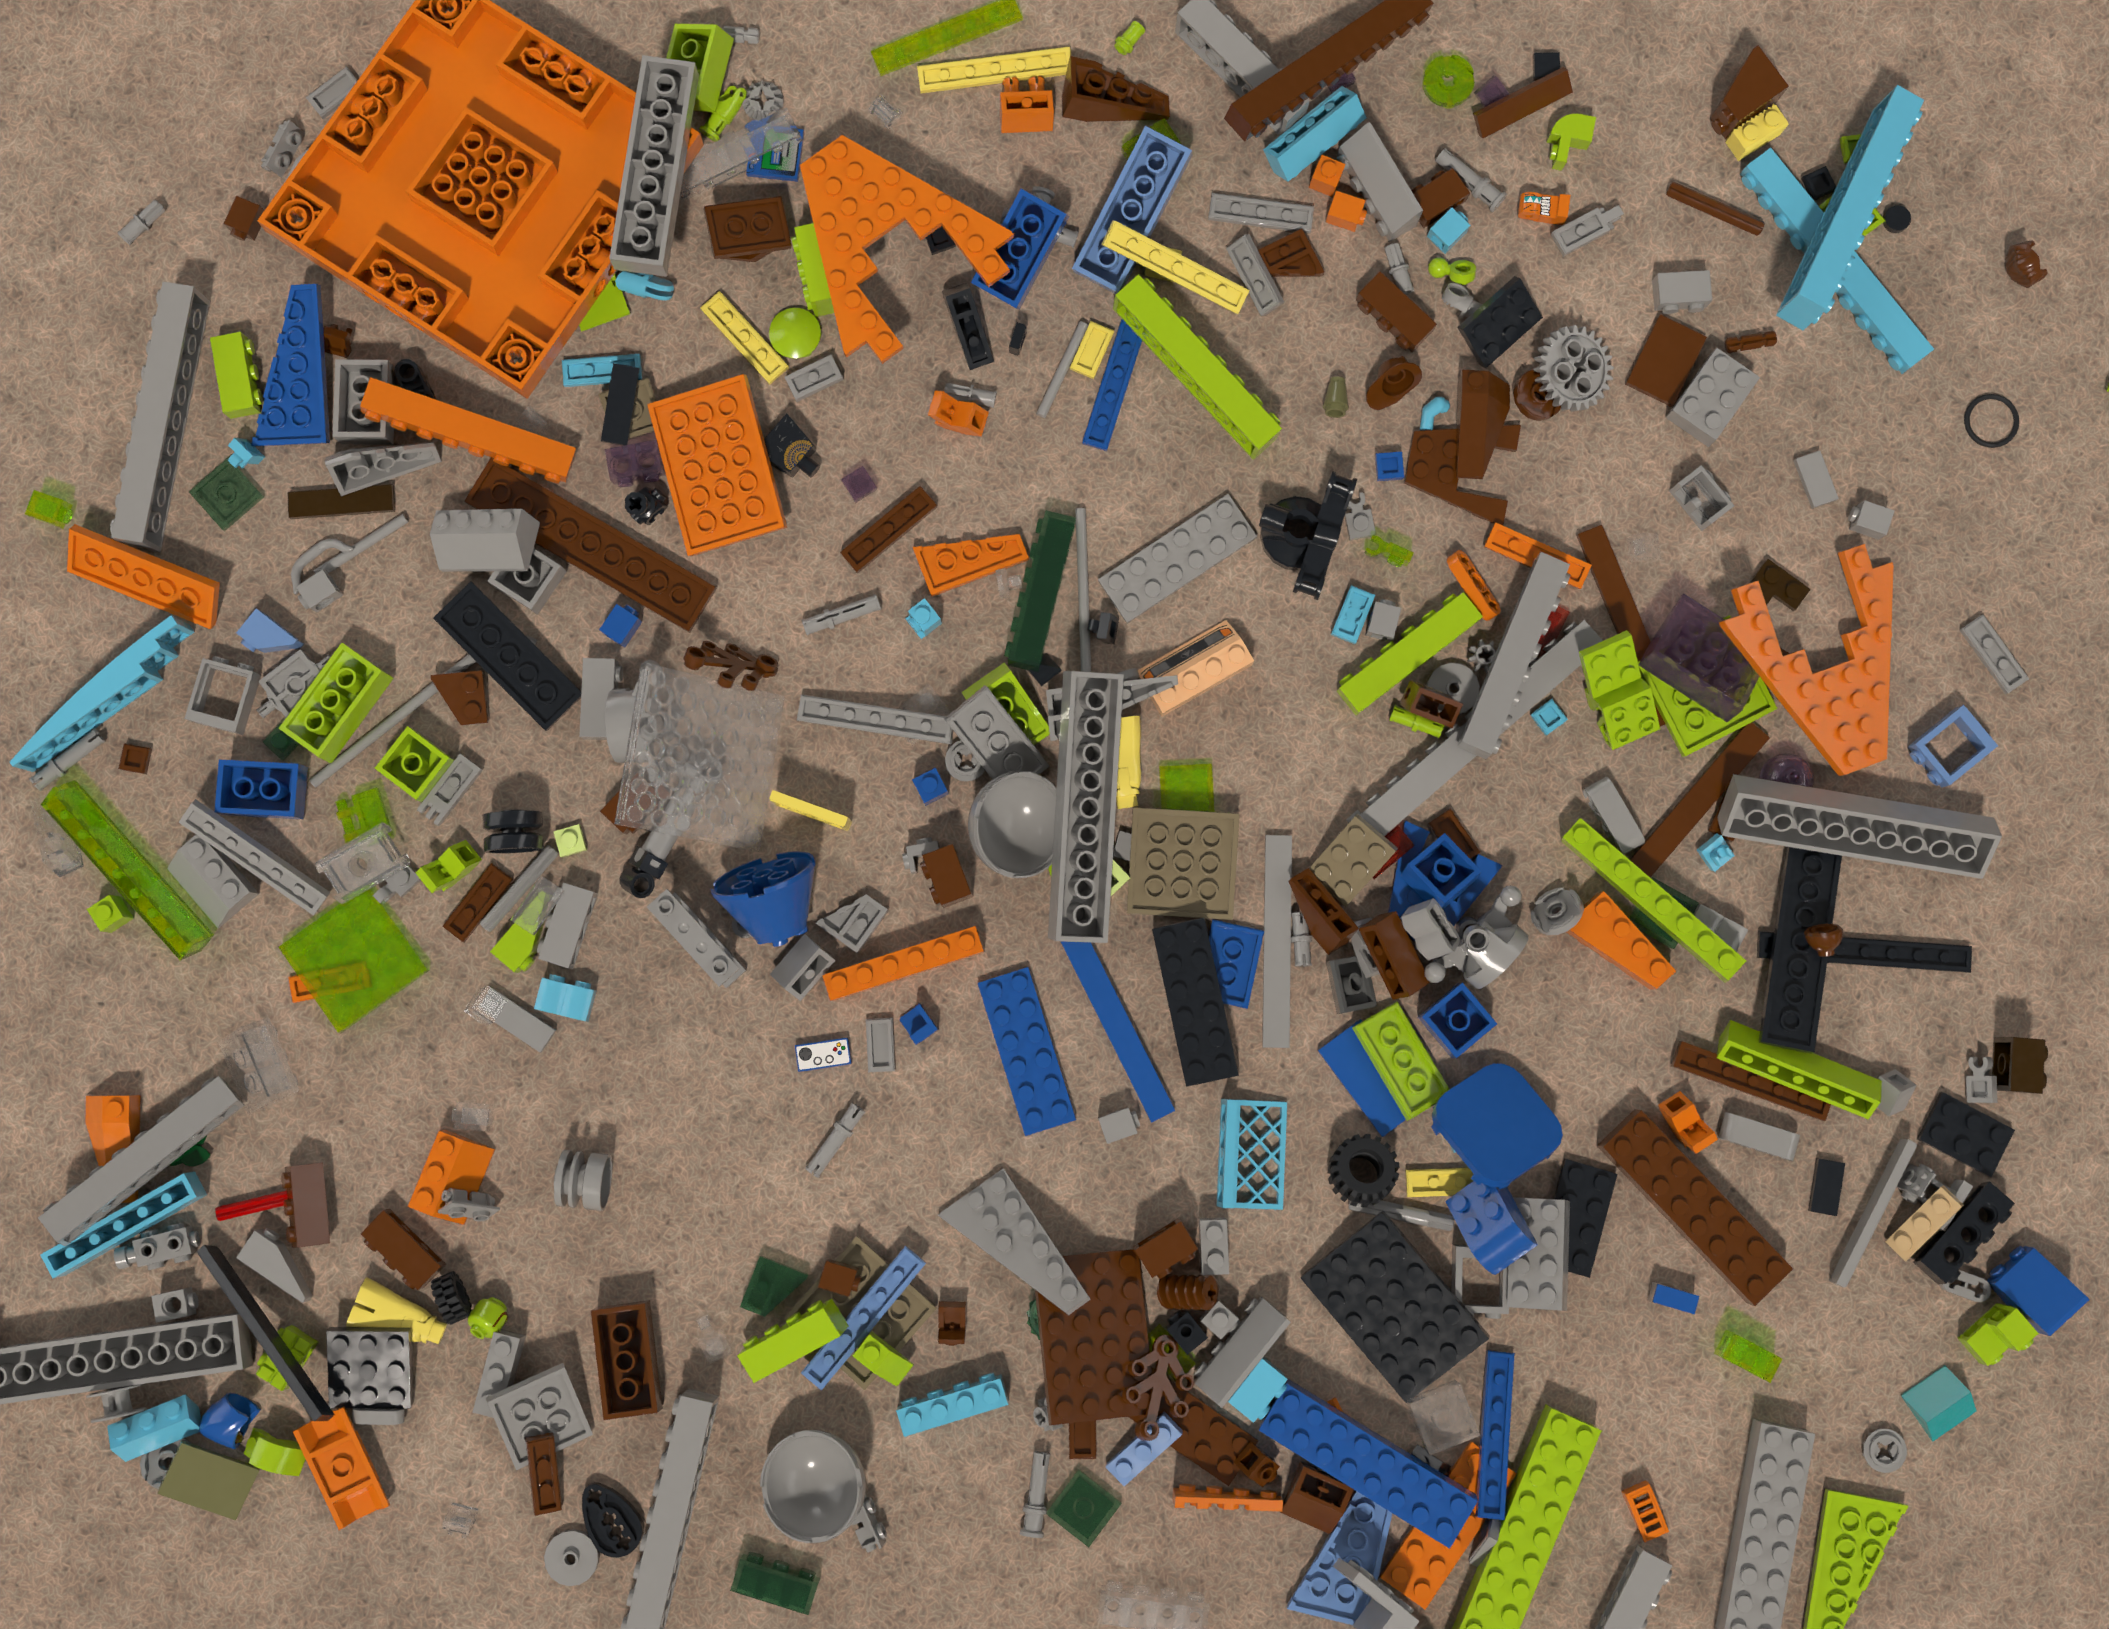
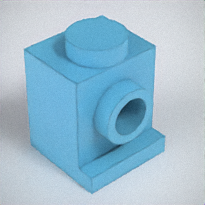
M925 598L908 610L909 616L905 618L921 640L942 624L941 618Z

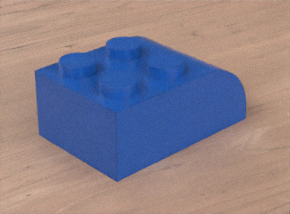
M1472 1181L1445 1201L1469 1249L1479 1263L1494 1275L1538 1245L1508 1187L1499 1190L1498 1187H1489L1482 1183L1477 1185Z

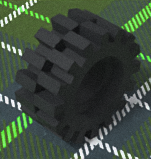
M451 1271L431 1281L432 1296L435 1297V1304L438 1305V1311L442 1313V1318L446 1320V1323L452 1325L468 1318L472 1311V1304L469 1302V1295H467L466 1288L463 1286V1281L459 1279V1275L455 1271Z

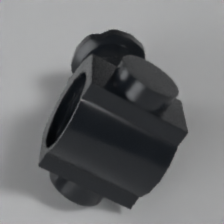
M645 487L639 492H631L625 498L626 511L640 525L643 522L651 525L656 520L655 517L658 514L662 515L668 506L664 503L666 500L665 495L657 488L652 490Z

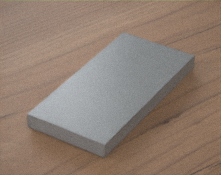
M985 685L944 718L992 779L1015 771H1026L1040 775L1049 767L1045 759Z

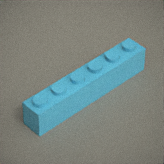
M196 1172L183 1173L95 1223L67 1246L58 1244L40 1254L52 1278L66 1276L207 1196V1193Z

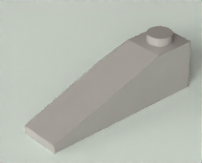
M434 442L352 448L325 457L326 467L341 496L441 462Z

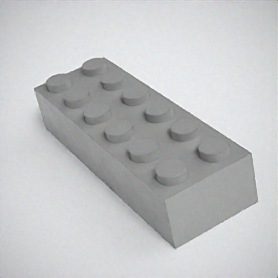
M1190 0L1177 13L1175 33L1240 98L1282 70V68L1278 69L1272 63L1271 57L1265 51H1260L1254 45L1252 38L1247 33H1241L1235 27V22L1229 15H1223L1217 9L1214 0ZM1306 99L1297 111L1292 112L1290 110L1278 124L1273 125L1271 123L1269 126L1279 136L1306 115L1310 100Z

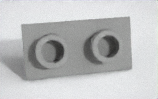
M290 120L279 124V129L272 140L275 146H269L265 156L261 159V167L269 172L273 171L281 178L289 167L305 135V132Z
M449 1188L442 1193V1200L445 1201V1206L438 1210V1213L447 1214L451 1218L468 1217L473 1218L474 1221H486L498 1212L500 1207H494L495 1198L491 1197L490 1194L471 1192L469 1193L468 1200L467 1191Z
M865 1494L861 1511L852 1525L860 1522L863 1523V1527L856 1529L855 1532L862 1549L865 1548L868 1553L877 1548L876 1543L879 1549L884 1546L887 1532L883 1523L877 1522L874 1515L876 1507L872 1498H867Z

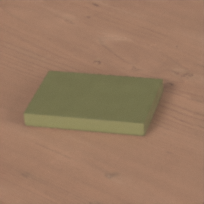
M181 1440L157 1494L236 1520L260 1469L249 1463Z

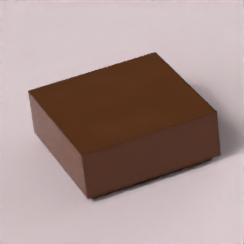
M124 743L118 769L147 775L152 749Z

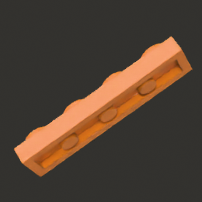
M1496 522L1484 545V548L1530 568L1540 552L1570 564L1567 573L1571 574L1567 584L1579 590L1582 588L1592 566L1587 562Z

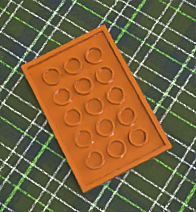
M738 375L647 404L688 556H695L788 528L747 375Z

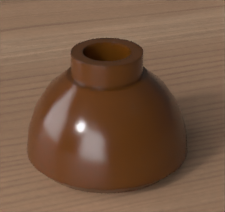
M1819 924L1809 927L1804 932L1807 943L1818 951V956L1827 957L1835 954L1834 949L1842 941L1843 928L1837 924Z

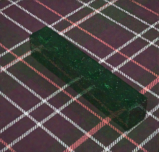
M1046 510L1044 518L1038 519L1035 532L1040 534L1038 543H1032L1029 555L1030 558H1033L1031 568L1026 567L1023 582L1027 583L1025 592L1020 591L1017 607L1021 608L1019 617L1014 616L1010 632L1015 633L1012 642H1007L1004 657H1008V666L1039 672L1076 525V517Z

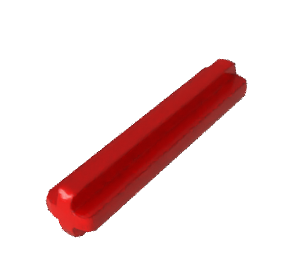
M287 1190L216 1207V1218L218 1221H223L284 1206V1200L287 1199Z

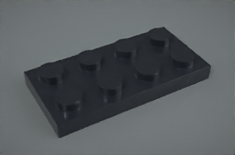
M1564 1158L1553 1199L1570 1201L1568 1272L1590 1278L1618 1174Z

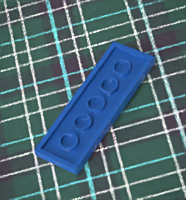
M1026 967L979 982V990L1025 1136L1075 1121V1114L1029 968Z

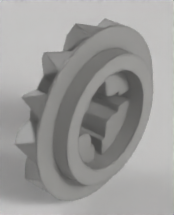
M761 80L758 83H751L750 87L746 90V98L742 103L746 114L753 120L760 122L770 121L777 117L783 108L784 102L781 90L773 82L769 83ZM762 91L764 92L766 99H769V101H765L763 110L759 102L756 101L757 99H760Z
M961 740L951 745L945 757L946 768L951 776L960 781H973L982 776L985 770L974 756L971 759L975 767L974 769L968 765L958 769L962 762L958 753L966 757L972 753Z
M1878 1428L1876 1431L1868 1433L1866 1441L1863 1442L1862 1455L1867 1464L1878 1472L1889 1473L1896 1471L1903 1465L1906 1459L1907 1448L1905 1441L1897 1432L1891 1429ZM1877 1443L1884 1446L1890 1444L1887 1450L1892 1457L1891 1459L1883 1454L1878 1456L1880 1448Z

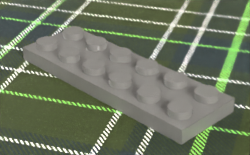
M1227 494L1099 578L1098 582L1128 624L1255 540L1257 535L1232 498Z

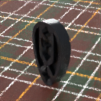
M594 1482L584 1489L582 1494L583 1518L588 1535L596 1549L600 1553L613 1558L623 1557L634 1551L641 1542L644 1533L643 1520L634 1506L619 1492L599 1482ZM590 1489H593L595 1492L601 1491L602 1495L599 1497L601 1502L589 1499V1496L592 1494ZM605 1512H608L609 1515L613 1513L616 1515L614 1523L616 1526L622 1525L624 1527L621 1534L624 1538L630 1537L631 1541L628 1543L630 1548L627 1549L625 1545L622 1547L618 1545L621 1538L618 1534L614 1536L611 1534L613 1525L610 1522L604 1523L603 1520L606 1518Z

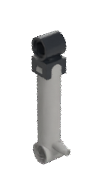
M698 751L692 753L687 758L686 766L674 760L669 761V768L683 777L642 848L637 846L628 862L634 866L624 869L620 875L619 883L621 887L637 898H646L653 892L655 881L652 876L660 880L669 864L665 862V859L707 786L720 775L721 765L716 758ZM706 762L705 769L701 771L702 765ZM640 878L639 883L634 887L635 881Z

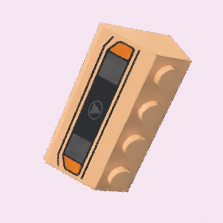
M1225 620L1139 669L1138 673L1139 679L1178 676L1177 685L1150 697L1159 714L1163 717L1253 665L1254 659L1241 637Z

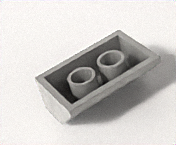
M198 835L192 837L178 849L167 868L218 929L259 895L257 890L228 856Z

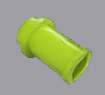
M1133 21L1123 35L1116 38L1115 49L1122 55L1131 53L1135 43L1145 33L1144 27L1139 22Z

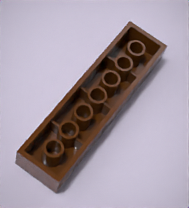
M1634 1109L1597 1145L1606 1157L1747 1304L1756 1306L1793 1270L1786 1260L1642 1110Z

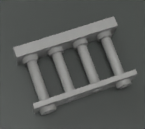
M666 889L647 906L652 914L719 987L723 984L725 988H728L747 971L676 892L672 894Z

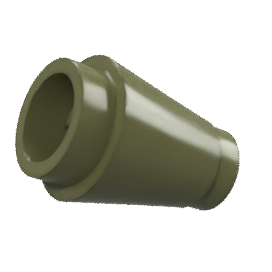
M1343 377L1330 378L1323 403L1325 414L1329 417H1343L1349 409L1346 380Z

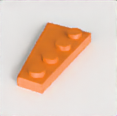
M1020 534L990 537L975 541L966 540L950 544L941 543L934 546L912 547L931 597L1029 560Z
M1179 1484V1488H1173L1172 1499L1175 1508H1184L1185 1503H1190V1505L1196 1506L1197 1509H1208L1212 1504H1217V1507L1224 1510L1239 1509V1505H1244V1509L1251 1511L1282 1512L1283 1509L1282 1497L1277 1496V1492L1272 1490H1261L1260 1494H1250V1490L1245 1488H1234L1233 1492H1223V1488L1219 1486H1207L1206 1490L1195 1489L1196 1485Z

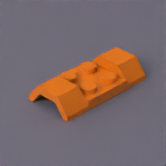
M345 1407L332 1410L335 1415L329 1421L311 1420L293 1431L338 1530L345 1528L365 1515L390 1506L379 1482L380 1478Z

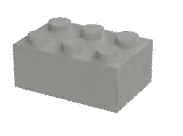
M1716 348L1709 355L1666 418L1709 447L1717 440L1760 377Z
M335 359L333 437L339 443L394 445V428L390 426L391 423L380 420V422L371 421L364 417L365 414L360 409L370 377L396 386L395 367L389 360Z

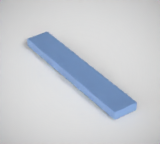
M905 1246L846 1317L845 1320L849 1327L840 1337L823 1345L801 1374L822 1391L924 1267L926 1262Z

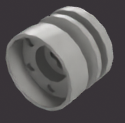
M563 1150L554 1175V1200L556 1206L564 1207L568 1202L570 1208H575L582 1196L584 1209L605 1210L610 1194L613 1170L611 1155L591 1153L587 1164H585L582 1151H577L574 1155L572 1150Z

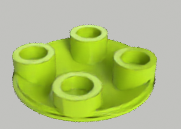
M788 308L778 313L772 320L769 328V338L773 348L779 354L787 358L798 359L810 356L816 349L821 338V329L818 320L809 311L802 308Z

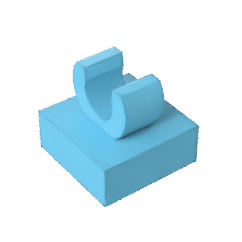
M233 438L228 445L235 452L230 456L228 462L235 468L240 466L243 469L248 463L259 464L265 458L255 446H251V442L247 439Z
M1717 833L1697 849L1705 864L1714 872L1735 856L1722 835Z

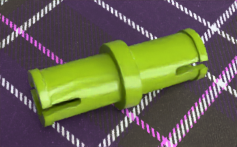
M1397 705L1394 706L1389 720L1412 728L1411 731L1416 732L1418 730L1440 738L1444 727L1443 724L1411 713Z

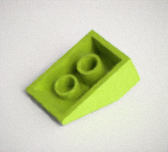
M1005 662L961 692L967 700L984 685L987 686L1033 746L1050 735L1048 724Z

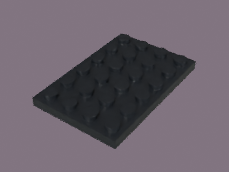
M1383 1210L1300 1277L1405 1403L1467 1357L1490 1337Z

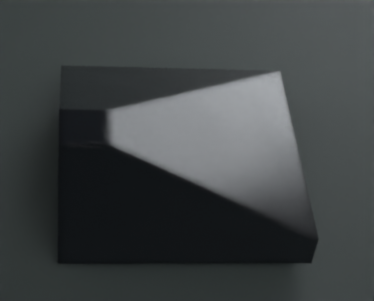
M1047 653L1025 659L1022 662L1026 670L1041 687L1062 671Z

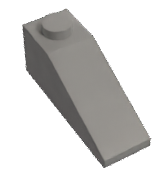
M269 1228L255 1230L236 1258L300 1302L310 1301L313 1295L287 1247L278 1240L280 1235Z

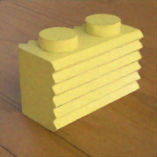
M1772 104L1771 107L1755 115L1754 118L1746 121L1745 124L1742 123L1741 126L1733 129L1725 143L1736 159L1740 161L1781 135L1789 124L1777 105Z

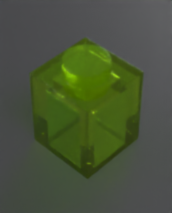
M34 490L25 515L40 522L64 529L65 524H68L72 519L73 511L71 508L73 505L62 499Z

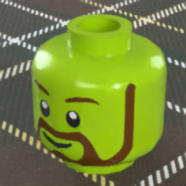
M494 1297L479 1300L467 1318L468 1325L471 1327L470 1332L479 1339H484V1337L492 1338L493 1332H500L508 1320L507 1307L502 1301Z

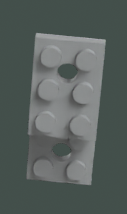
M1338 1558L1333 1567L1371 1598L1369 1604L1353 1624L1354 1628L1414 1629L1419 1620L1411 1615L1414 1609L1397 1598L1391 1590L1382 1583H1379L1374 1579L1373 1575L1354 1561L1350 1560L1346 1563L1341 1558Z

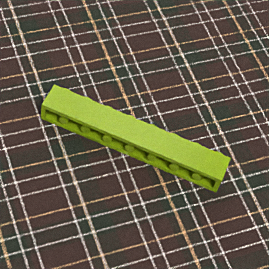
M1580 818L1562 837V843L1724 983L1728 982L1746 962L1741 955L1583 819Z

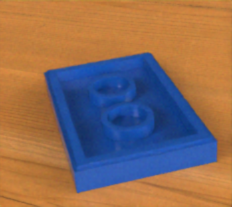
M1212 920L1209 940L1223 1004L1248 1009L1264 931Z

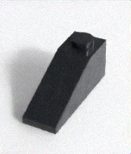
M963 283L943 290L942 294L969 370L994 362L970 287L967 283Z

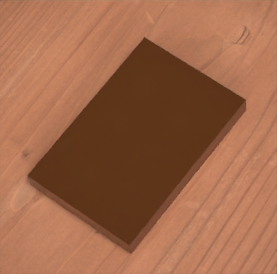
M781 196L704 206L714 259L787 250L792 247Z
M1660 314L1625 385L1672 407L1707 337Z

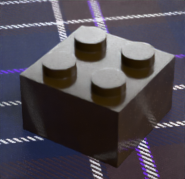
M1994 1037L1992 1076H1997V1091L2043 1094V1089L2047 1084V1076L2044 1073V1062L2048 1058V1048L2045 1046L2046 1040L2021 1037Z

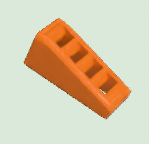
M1645 1480L1621 1491L1644 1543L1669 1532L1649 1482ZM1646 1494V1499L1637 1503L1634 1502L1633 1499ZM1650 1503L1651 1508L1640 1513L1638 1512V1508ZM1652 1513L1655 1514L1656 1517L1642 1522L1641 1518ZM1659 1522V1528L1648 1533L1646 1532V1527Z

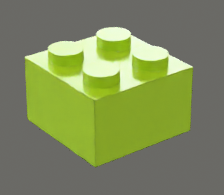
M407 726L376 765L375 769L415 800L423 802L454 762V759L419 732Z

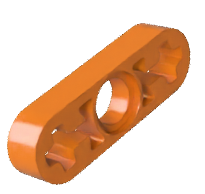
M1457 550L1447 557V564L1470 601L1481 613L1482 618L1489 621L1500 614L1501 609L1498 602L1469 557L1462 550Z

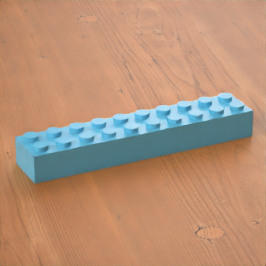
M1896 85L1873 109L1778 309L1777 317L1804 330L1811 323L1816 324L1822 313L1827 314L1835 302V299L1832 297L1835 292L1839 291L1845 281V278L1842 277L1843 273L1851 267L1855 259L1852 254L1854 250L1860 247L1865 238L1862 233L1874 219L1875 215L1872 214V211L1878 207L1884 197V194L1881 192L1883 188L1887 187L1894 176V173L1891 172L1892 168L1900 162L1904 154L1901 152L1903 146H1906L1913 135V132L1910 130L1922 116L1923 112L1920 109L1924 99Z

